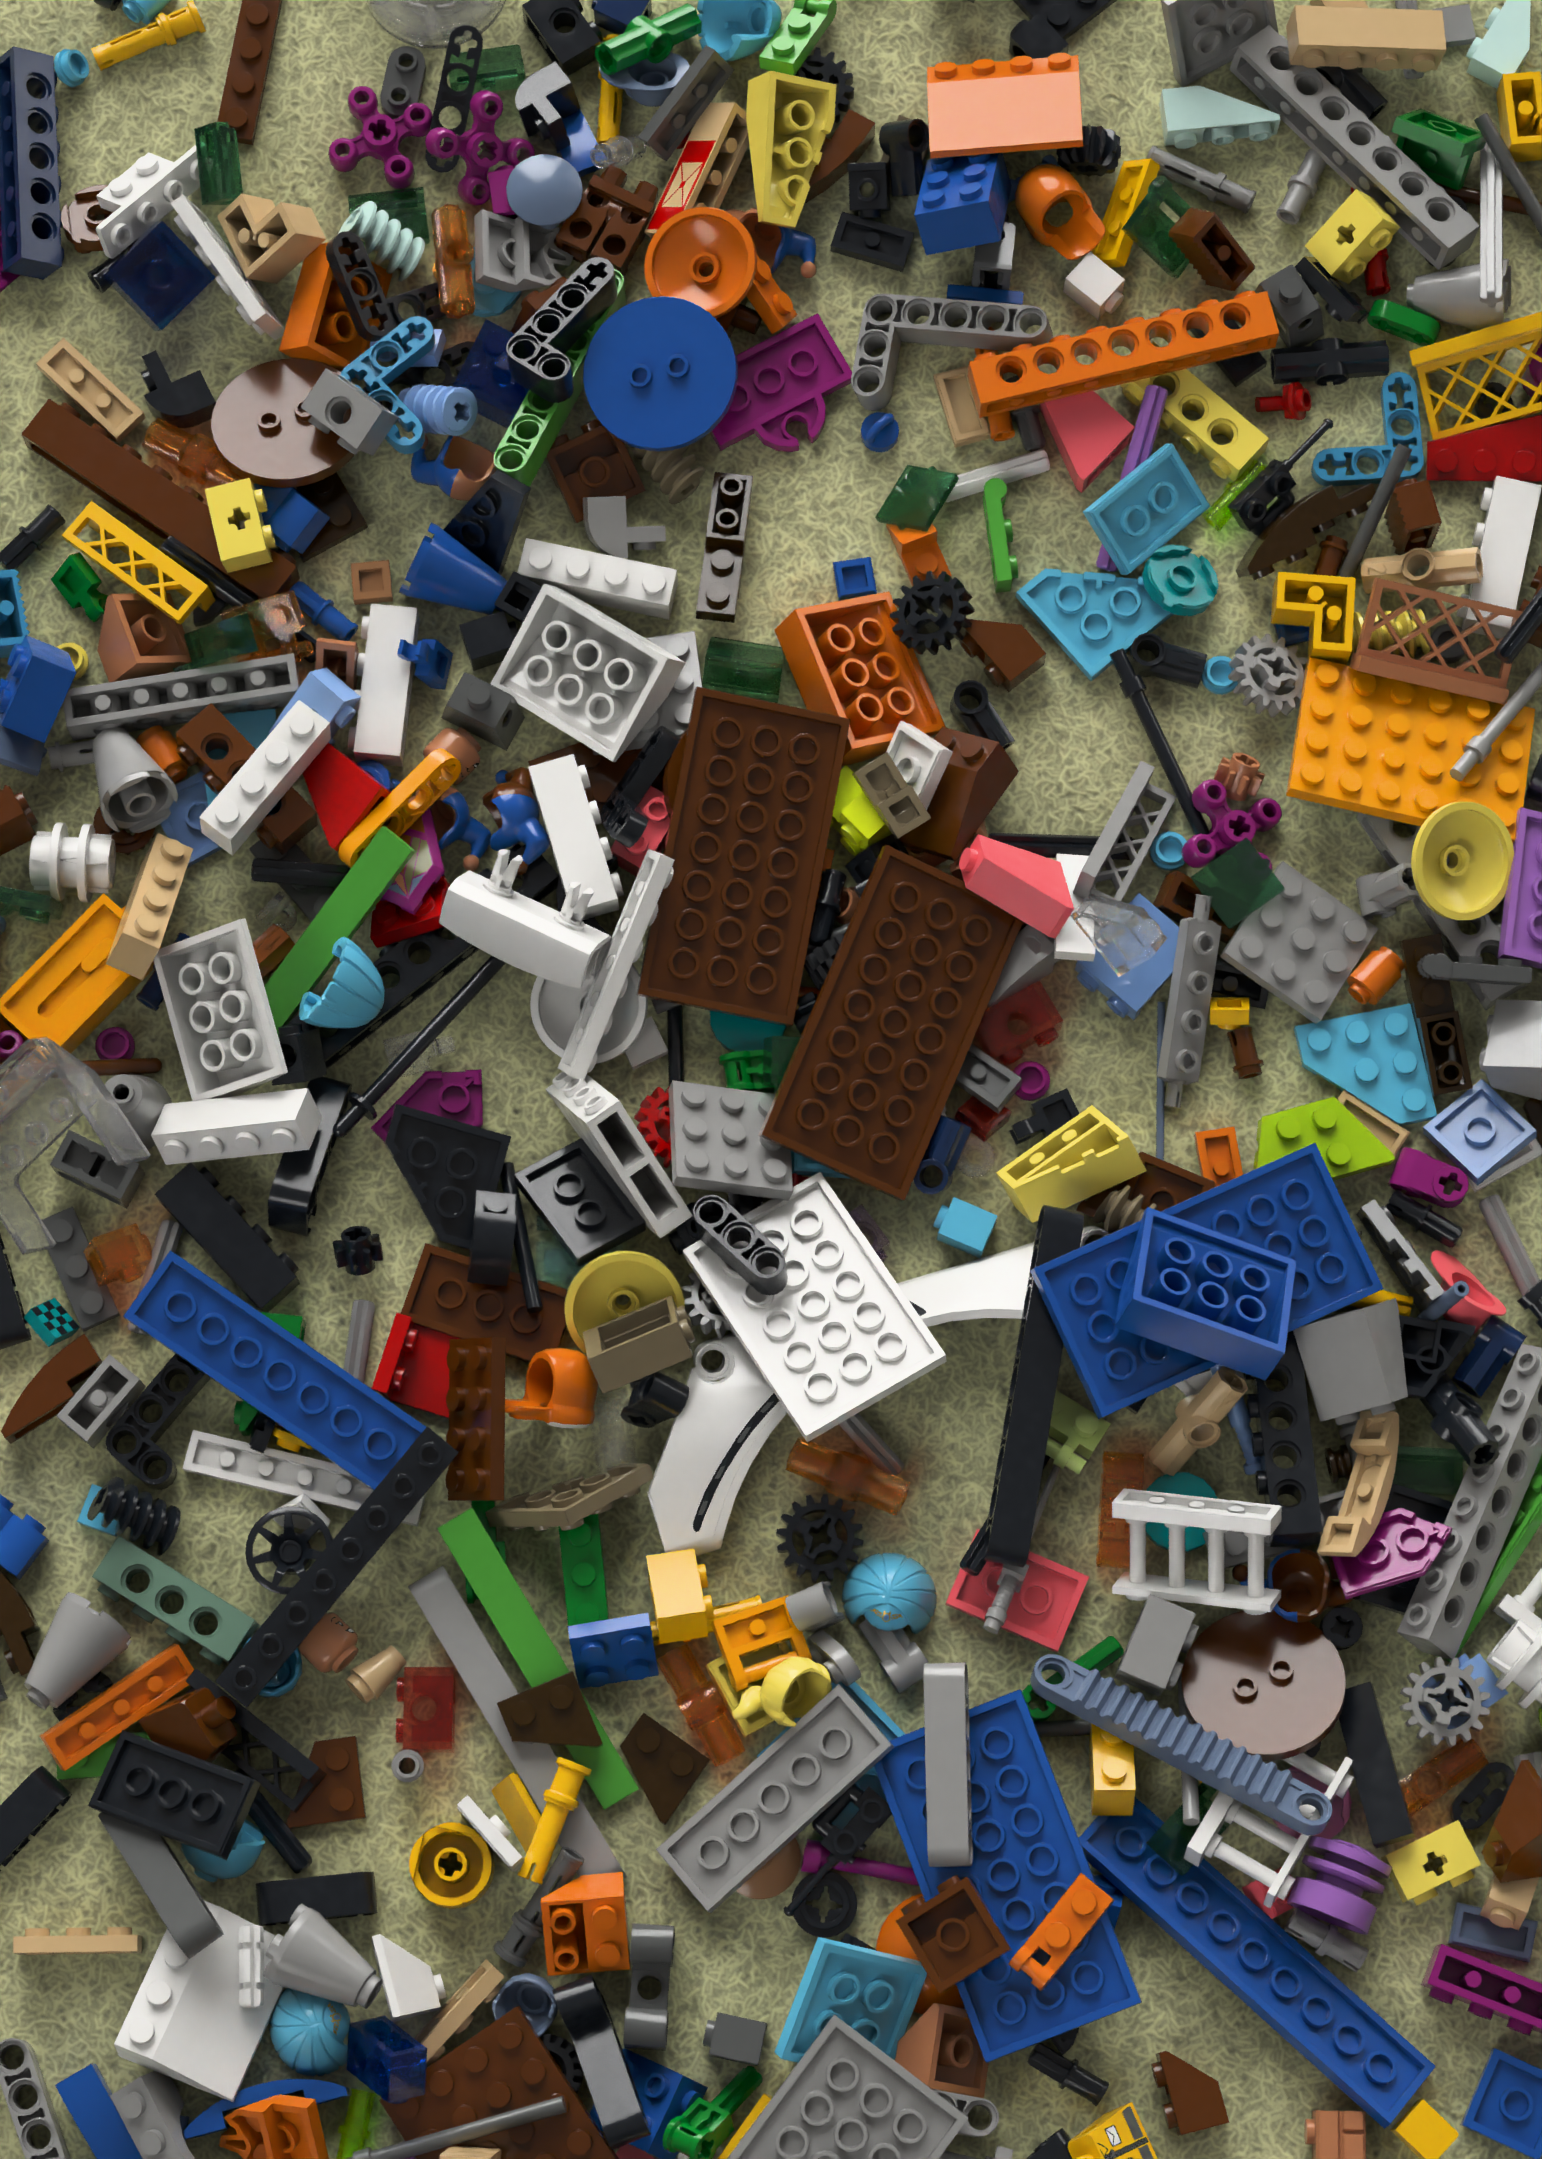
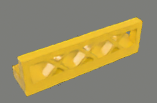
M93 501L85 507L62 534L66 542L180 625L197 606L206 612L215 602V598L207 584ZM88 524L89 527L100 534L101 540L84 543L76 536ZM108 548H119L130 556V562L113 564L108 558ZM102 549V555L95 550ZM137 569H148L159 578V583L140 584L138 582ZM131 570V576H129L124 571ZM176 590L187 598L178 611L167 603L166 591ZM154 592H160V597L155 595Z

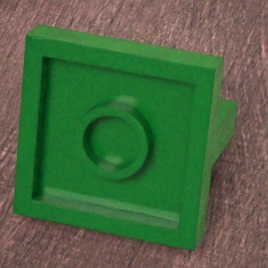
M1421 108L1396 117L1391 132L1399 135L1396 146L1411 160L1415 161L1426 175L1434 182L1455 190L1463 188L1474 152L1484 149L1486 144L1480 131Z

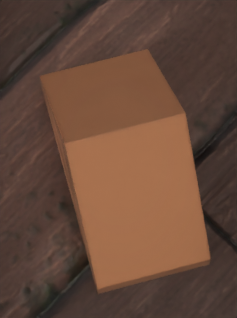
M317 638L315 670L327 667L353 691L356 690L358 679L357 659L359 654L357 643Z

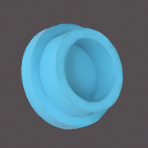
M64 49L58 52L54 58V70L57 77L69 87H76L82 84L89 74L88 62L85 56L78 50Z
M1216 656L1205 663L1201 679L1207 690L1214 694L1223 695L1230 693L1238 685L1237 681H1232L1228 678V675L1234 670L1229 665L1231 658Z
M1171 831L1163 832L1156 836L1150 847V856L1154 864L1168 871L1182 867L1185 864L1182 858V848L1185 842H1187L1182 835Z

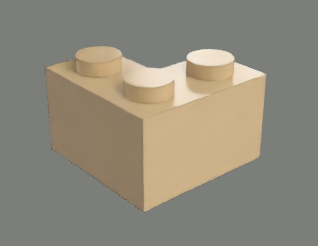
M240 194L217 216L247 279L277 284L326 240L312 208L285 202H280L275 207L271 199Z

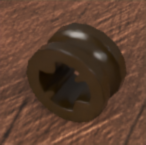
M1340 1445L1337 1451L1325 1448V1460L1331 1483H1338L1339 1478L1343 1477L1349 1481L1352 1464L1346 1445Z

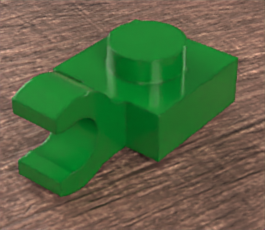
M81 553L69 555L51 578V581L73 609L82 606L89 619L97 622L102 614H104L108 595L97 590L102 581Z

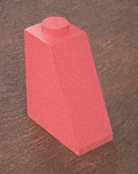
M1094 391L1040 403L1041 413L1076 489L1082 493L1130 444L1135 426Z
M979 834L970 848L967 847L962 852L959 868L967 889L1048 937L1056 939L1074 910L1061 862Z

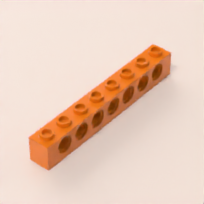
M1245 291L1237 294L1233 299L1222 302L1211 299L1200 303L1196 308L1184 311L1180 308L1169 309L1155 318L1146 320L1143 317L1131 318L1117 327L1097 326L1079 336L1059 335L1050 339L1048 343L1033 346L1030 343L1021 344L1014 347L1011 352L996 355L994 352L983 353L975 357L973 361H969L967 376L978 416L981 418L1275 348L1279 337V329L1268 292L1256 293L1255 291ZM1236 320L1242 327L1240 329H1230L1224 322ZM1194 328L1200 329L1204 332L1205 336L1194 338L1187 331ZM1160 337L1165 339L1168 345L1157 347L1150 340ZM1124 346L1131 351V354L1120 356L1113 351V348ZM1080 355H1088L1094 362L1089 365H1083L1075 358ZM1042 364H1051L1057 371L1047 374L1040 371L1038 367ZM1011 372L1018 375L1020 379L1010 383L1004 381L1001 375Z

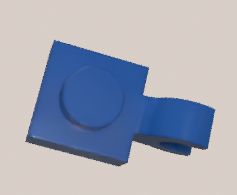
M400 639L398 657L415 663V676L427 686L445 690L453 653L436 639L418 640L417 645H412L406 640Z

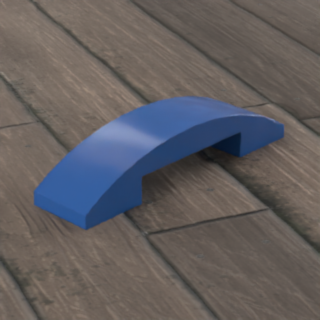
M284 2079L257 2084L238 2091L234 2102L222 2099L210 2106L186 2127L184 2136L185 2139H193L229 2129L230 2126L224 2119L227 2116L226 2112L242 2108L274 2095H291L304 2091L305 2098L316 2099V2104L318 2105L351 2096L349 2087L314 2079Z

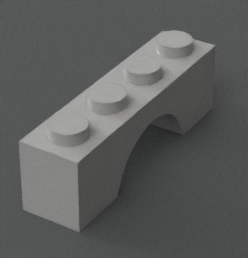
M153 2071L140 2076L110 2095L142 2159H195L184 2140L180 2125V2114L185 2103L171 2077Z

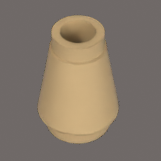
M390 1645L387 1649L382 1650L350 1670L351 1675L345 1679V1682L363 1703L367 1704L372 1699L377 1701L407 1662L401 1653Z

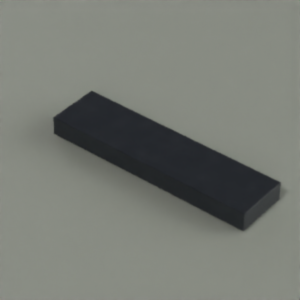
M1370 1681L1347 1688L1339 1722L1349 1758L1353 1760L1352 1769L1373 1845L1377 1849L1414 1838V1829L1374 1686Z

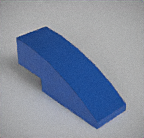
M90 2064L55 2085L97 2159H142L110 2097L112 2092L97 2064Z

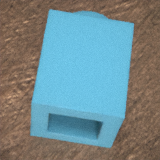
M953 1197L949 1207L942 1204L933 1227L939 1229L938 1241L981 1258L998 1216Z

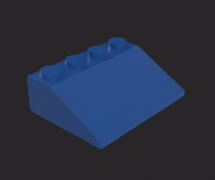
M1147 1207L1141 1220L1119 1295L1114 1327L1266 1381L1285 1354L1297 1261Z

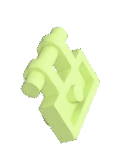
M1056 1390L1049 1435L1064 1445L1062 1446L1048 1437L1045 1454L1054 1459L1053 1464L1061 1469L1067 1467L1079 1475L1087 1461L1074 1452L1089 1460L1111 1423L1103 1418L1098 1419L1096 1414Z

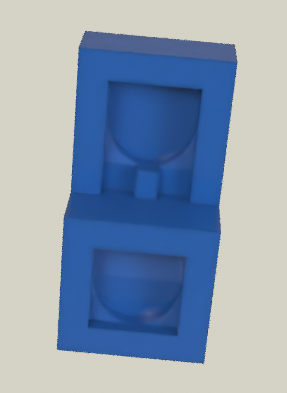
M581 110L562 119L571 145L557 151V154L559 153L561 158L568 161L577 170L580 177L605 168L606 160Z

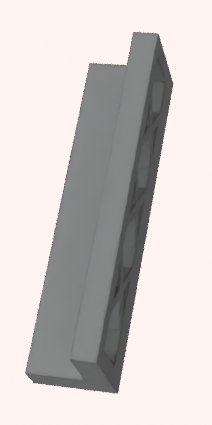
M1140 761L1084 864L1073 890V894L1113 913H1116L1176 800V796L1149 784L1155 767L1143 761ZM1142 796L1162 804V809L1145 813L1140 802ZM1141 824L1147 837L1131 841L1125 828ZM1126 852L1132 865L1116 868L1111 855ZM1111 879L1117 891L1114 898L1094 889L1093 887L1096 882Z

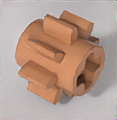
M1234 753L1231 760L1225 757L1222 758L1214 780L1221 782L1225 787L1227 798L1245 801L1248 794L1256 797L1265 774L1258 772L1260 763L1255 758L1244 753Z

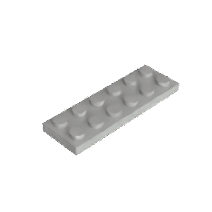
M840 1684L796 1722V1727L788 1729L656 1849L708 1912L712 1913L894 1748L891 1742Z

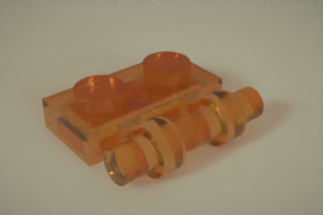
M294 590L232 607L220 613L233 650L247 646L250 652V657L239 659L238 662L294 653L296 663H299L303 657L313 655L312 643L309 640L298 643L295 632L302 631L307 625ZM278 637L281 647L267 652L264 641Z

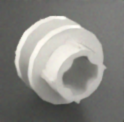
M59 822L54 825L52 832L37 831V835H34L32 838L29 858L30 882L34 886V890L50 891L53 901H62L66 888H77L80 902H90L93 893L109 894V890L113 888L116 869V847L112 835L95 834L93 824H83L79 837H69L66 824Z
M1518 1619L1496 1644L1486 1660L1502 1672L1495 1684L1497 1688L1502 1691L1513 1681L1525 1691L1519 1699L1518 1705L1526 1709L1534 1700L1542 1705V1626L1537 1631H1534L1525 1622Z

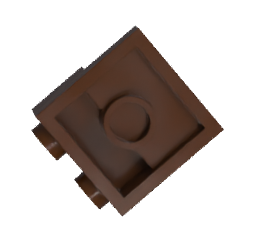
M597 418L580 426L583 433L570 440L567 433L556 437L544 460L556 488H559L575 523L584 520L583 497L626 496L627 500L646 491L624 442L606 430Z
M958 1875L937 1886L936 1889L939 1894L927 1902L924 1901L923 1897H920L903 1907L901 1911L904 1916L896 1920L939 1994H942L1012 1950L971 1879L965 1877L960 1880Z

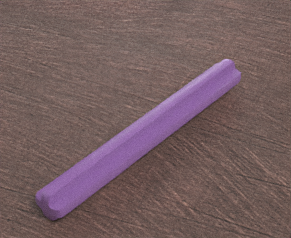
M1148 385L1145 389L1120 481L1151 456L1168 396V390L1163 387ZM1102 544L1096 565L1102 570L1116 572L1118 569Z

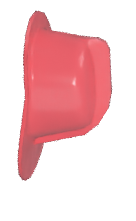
M1439 1250L1431 1253V1262L1443 1278L1441 1287L1444 1291H1447L1458 1281H1464L1469 1286V1293L1443 1314L1447 1321L1476 1326L1475 1334L1492 1315L1503 1316L1506 1314V1307L1503 1303L1487 1291L1480 1281L1455 1257Z

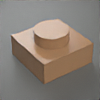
M389 560L350 564L355 605L393 601Z

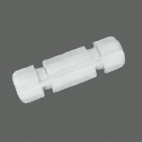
M243 1925L239 1928V1943L243 1944V1949L239 1950V1983L243 1984V1989L239 1990V2004L245 2008L260 2007L264 2003V1989H260V1983H264V1949L260 1948V1943H264L263 1927L260 1925Z

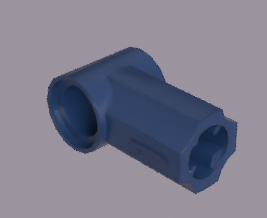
M940 1116L913 1179L917 1189L926 1194H936L949 1188L952 1183L953 1173L973 1128L947 1116ZM930 1165L939 1167L943 1174L942 1182L936 1188L930 1187L924 1181V1171Z
M1492 1315L1474 1340L1475 1346L1460 1364L1451 1380L1470 1395L1480 1399L1504 1364L1507 1366L1527 1336L1496 1315Z

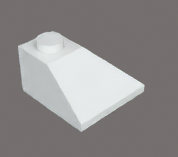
M381 1934L372 1936L371 1943L381 1979H383L382 1985L392 2023L439 2010L441 2008L439 2000L446 1998L441 1974L432 1975L429 1965Z

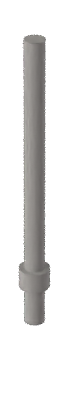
M1542 661L1479 736H1473L1463 748L1464 754L1449 771L1452 778L1462 781L1476 763H1482L1492 751L1491 745L1542 685Z

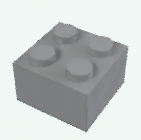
M1150 1594L1142 1607L1114 1678L1158 1697L1165 1689L1171 1691L1183 1667V1664L1177 1661L1180 1651L1186 1653L1190 1649L1199 1627L1192 1624L1196 1613Z

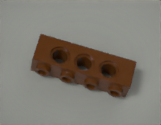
M212 703L176 732L178 746L176 751L188 766L196 765L205 774L202 776L204 782L216 794L223 790L256 751ZM214 749H223L228 753L220 760L208 757V753ZM292 786L278 801L277 805L280 807V810L275 814L267 815L255 831L257 837L267 848L275 847L282 855L318 825L317 812Z

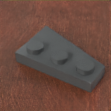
M1375 1199L1360 1208L1357 1216L1408 1295L1413 1296V1302L1421 1313L1445 1291L1417 1256L1411 1243L1404 1239L1395 1227L1396 1222L1387 1207L1384 1205L1380 1207Z

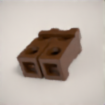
M609 165L600 177L593 175L588 184L589 187L582 194L577 210L565 221L558 232L556 243L558 248L574 256L573 260L581 264L594 257L608 259L613 264L614 269L620 271L624 278L635 252L646 236L644 231L654 212L658 198V188L646 181H640L634 193L623 189L627 181V174L623 170Z

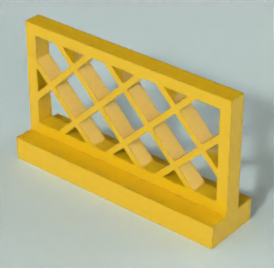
M1542 311L1409 351L1412 366L1417 369L1433 440L1494 426L1542 412V402L1537 403L1542 395V381L1536 387L1521 378L1533 358L1542 363V358L1535 354L1542 343ZM1533 343L1529 350L1522 347L1523 345ZM1517 348L1526 354L1515 374L1499 365L1506 351ZM1496 354L1493 361L1486 358V356ZM1480 359L1490 365L1479 385L1462 376L1470 361ZM1460 364L1457 371L1449 368ZM1496 369L1512 378L1501 398L1485 389ZM1445 370L1453 375L1443 395L1432 390L1429 373ZM1459 380L1476 389L1465 409L1449 400ZM1518 382L1535 391L1528 405L1517 408L1507 402ZM1482 393L1498 402L1491 416L1484 419L1471 413ZM1434 397L1439 399V402L1436 406ZM1445 404H1448L1462 414L1453 428L1441 431L1438 416ZM1504 406L1511 409V411L1501 413ZM1468 417L1475 420L1473 422L1464 424Z

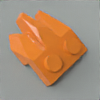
M279 2094L236 2109L224 2117L227 2124L231 2127L221 2135L219 2146L238 2153L242 2159H329L316 2099Z

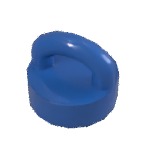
M876 412L865 418L861 427V439L868 449L874 452H885L893 448L897 443L899 427L893 414Z

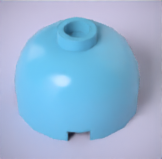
M245 1820L227 1860L181 1843V1850L188 1863L195 1868L194 1873L198 1877L209 1882H216L218 1878L232 1879L250 1870L258 1859L265 1840L261 1841L264 1836L262 1831L253 1823Z

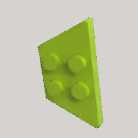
M1334 1096L1262 1116L1258 1121L1256 1138L1258 1141V1151L1255 1153L1253 1169L1262 1167L1313 1143H1316L1333 1181L1390 1165L1395 1160L1393 1153Z

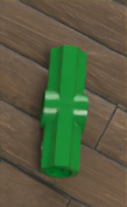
M688 3L653 20L643 15L637 16L627 25L623 34L596 46L595 58L598 60L601 70L609 76L645 59L654 64L660 63L668 57L674 45L701 33L702 21L699 19L696 9Z

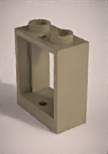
M672 1295L583 1332L587 1360L603 1394L693 1357L690 1343L696 1341L692 1331V1323L684 1305L676 1307Z

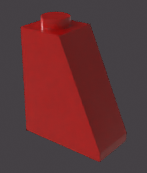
M330 743L326 744L302 773L329 846L337 852L342 841L391 793L383 784Z

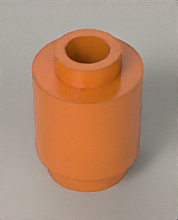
M157 725L145 730L138 736L136 741L167 773L174 784L181 781L187 775L189 766L178 755L176 751L178 748L177 741L170 731L164 730L162 726Z
M1384 946L1378 951H1372L1348 976L1347 982L1350 986L1348 988L1350 995L1361 1004L1365 1005L1368 1002L1376 1005L1401 978V971L1404 969L1403 961L1396 953Z

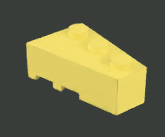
M1091 1105L997 1171L996 1174L1016 1209L1034 1223L1038 1221L1043 1205L1067 1208L1147 1170L1129 1136Z

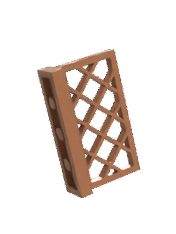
M1375 577L1356 653L1352 652L1349 668L1505 705L1509 694V689L1506 686L1512 663L1507 664L1501 660L1498 678L1484 675L1477 661L1493 652L1504 638L1502 637L1496 641L1487 623L1499 615L1513 617L1512 627L1523 611ZM1383 587L1396 590L1404 605L1388 615L1384 613L1379 604ZM1405 593H1410L1418 596L1409 601ZM1425 598H1431L1435 601L1441 613L1423 624L1413 606ZM1442 601L1453 603L1454 605L1446 609ZM1463 606L1470 607L1477 622L1459 632L1450 614ZM1408 610L1418 628L1399 638L1390 621ZM1479 610L1492 613L1483 618ZM1378 613L1381 619L1375 622L1376 614ZM1445 618L1454 637L1436 647L1427 629ZM1385 625L1394 643L1382 651L1368 648L1372 632ZM1482 627L1491 645L1473 656L1463 638ZM1421 633L1431 651L1417 660L1410 657L1403 644ZM1459 642L1468 660L1455 668L1448 667L1440 653ZM1398 648L1402 656L1391 654V652ZM1435 657L1439 664L1430 663L1427 661ZM1472 665L1476 673L1465 671L1464 669Z

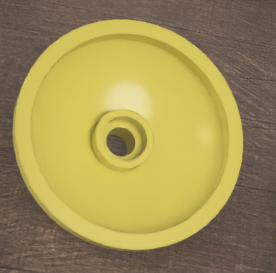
M1453 802L1434 811L1419 829L1411 856L1413 880L1425 904L1436 914L1452 920H1473L1492 911L1506 894L1514 857V847L1510 833L1504 822L1495 812L1479 803ZM1447 856H1449V864H1448V866H1447Z
M636 1251L607 1253L586 1264L572 1280L564 1304L566 1325L575 1344L586 1354L583 1338L584 1331L671 1295L676 1307L682 1305L685 1307L683 1292L672 1271L658 1259ZM620 1295L630 1297L629 1302L625 1305L616 1303V1299Z

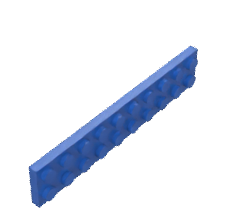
M1136 1797L1134 1800L1133 1816H1098L1079 1837L1087 1861L1384 2129L1392 2123L1436 2067L1208 1861L1203 1858L1197 1867L1185 1860L1184 1856L1188 1844Z

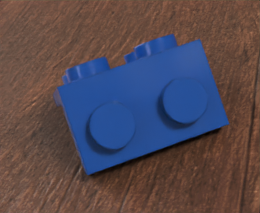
M624 2048L623 2052L651 2130V2135L629 2144L660 2159H675L679 2152L672 2153L663 2147L664 2131L669 2122L676 2116L682 2115L698 2097L703 2099L708 2087ZM593 2105L590 2115L599 2129L603 2131L595 2105Z

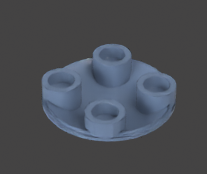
M549 154L531 156L520 162L511 172L506 186L507 201L514 213L530 224L550 230L556 228L561 222L573 215L581 202L583 192L581 178L577 170L563 158Z

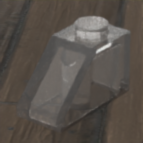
M1088 895L1070 915L1118 977L1152 958L1167 940L1157 922L1149 916L1144 908L1100 895Z

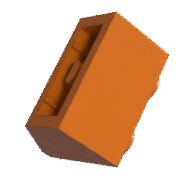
M623 1872L581 1875L541 1898L547 1976L630 1969L629 1934Z

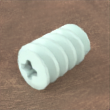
M373 201L365 202L350 214L339 233L346 231L355 233L365 242V249L368 255L374 250L377 251L374 261L376 265L388 259L389 264L386 270L388 274L393 273L398 268L401 269L398 281L402 282L418 265L425 248V241L421 237L412 239V230L409 228L400 230V221L397 219L388 221V212L385 210L376 212V203Z

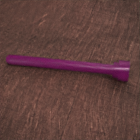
M807 1839L801 1871L816 1874L825 1864L826 1858L831 1853L820 1844L821 1841ZM855 1857L856 1860L852 1864L847 1863L844 1865L839 1862L836 1867L833 1866L831 1868L919 1886L913 1868Z

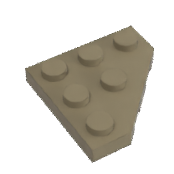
M649 1463L621 1464L607 1468V1473L594 1475L586 1479L584 1476L553 1484V1490H544L532 1495L526 1492L513 1496L485 1513L490 1527H507L508 1531H516L531 1526L534 1527L535 1531L545 1530L553 1526H560L563 1531L571 1530L583 1525V1518L588 1515L603 1513L613 1507L612 1502L618 1498L623 1499L638 1494L641 1491L640 1486L652 1480L653 1474Z

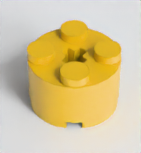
M442 1823L429 1829L415 1842L410 1854L409 1871L415 1887L427 1900L443 1908H463L476 1903L486 1893L494 1876V1858L489 1845L478 1832L461 1823ZM452 1855H457V1861L463 1865L461 1871H454L453 1876L449 1877L447 1870L442 1867L443 1861H450Z

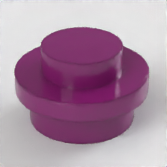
M110 1027L102 1031L97 1037L95 1050L100 1060L131 1059L135 1052V1041L132 1035L124 1028Z
M1026 1061L1016 1066L1013 1070L1016 1075L1022 1078V1086L1015 1093L1019 1098L1026 1101H1034L1043 1097L1048 1091L1050 1076L1046 1068L1040 1063Z

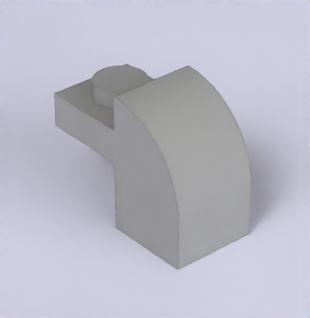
M626 496L583 497V519L586 534L591 543L602 553L619 558H628V543H633V550L656 549V542L666 541L665 526L627 527Z

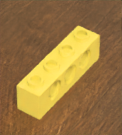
M1154 341L1152 342L1154 346L1160 347ZM1187 369L1121 384L1124 396L1136 406L1142 403L1145 389L1148 385L1168 387L1172 394L1167 396L1159 426L1164 430L1171 428L1181 437L1182 445L1193 454H1198L1199 452L1210 461L1209 466L1213 472L1223 479L1229 477L1236 483L1266 451L1269 438ZM1187 410H1194L1200 414L1201 418L1195 421L1188 420L1182 413ZM1216 434H1222L1230 440V443L1219 445L1211 437Z

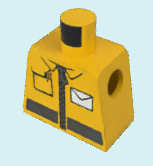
M1132 2102L1100 2116L1068 2142L1067 2147L1072 2159H1158Z

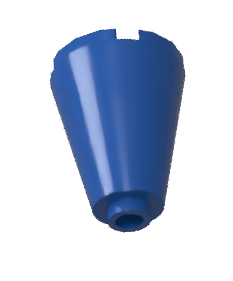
M431 522L428 532L434 535L432 538L424 536L406 574L405 580L411 584L410 586L402 584L399 593L408 597L491 615L494 609L502 611L494 603L506 585L507 580L441 527Z

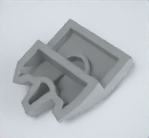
M483 209L474 216L475 281L477 283L506 292H518L550 286L562 277L558 272L566 269L572 262L574 256L554 244L556 236L560 231L558 227L551 230L544 229L541 226L530 224L520 217L512 219Z

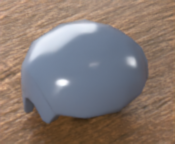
M531 1973L512 1976L501 1987L493 2000L492 2011L494 2021L519 2005L538 2036H542L551 2026L558 2013V2007L552 1991L554 1988L545 1978Z

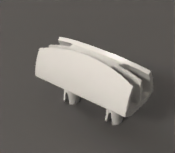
M505 849L499 850L490 879L469 870L454 880L447 890L439 923L449 931L499 960L562 985L581 989L584 979L595 978L611 936L582 921L590 898L593 896V889L588 888L582 892L578 899L581 883L570 882L561 911L554 910L513 891L512 885L523 858L518 855L508 865L510 850Z

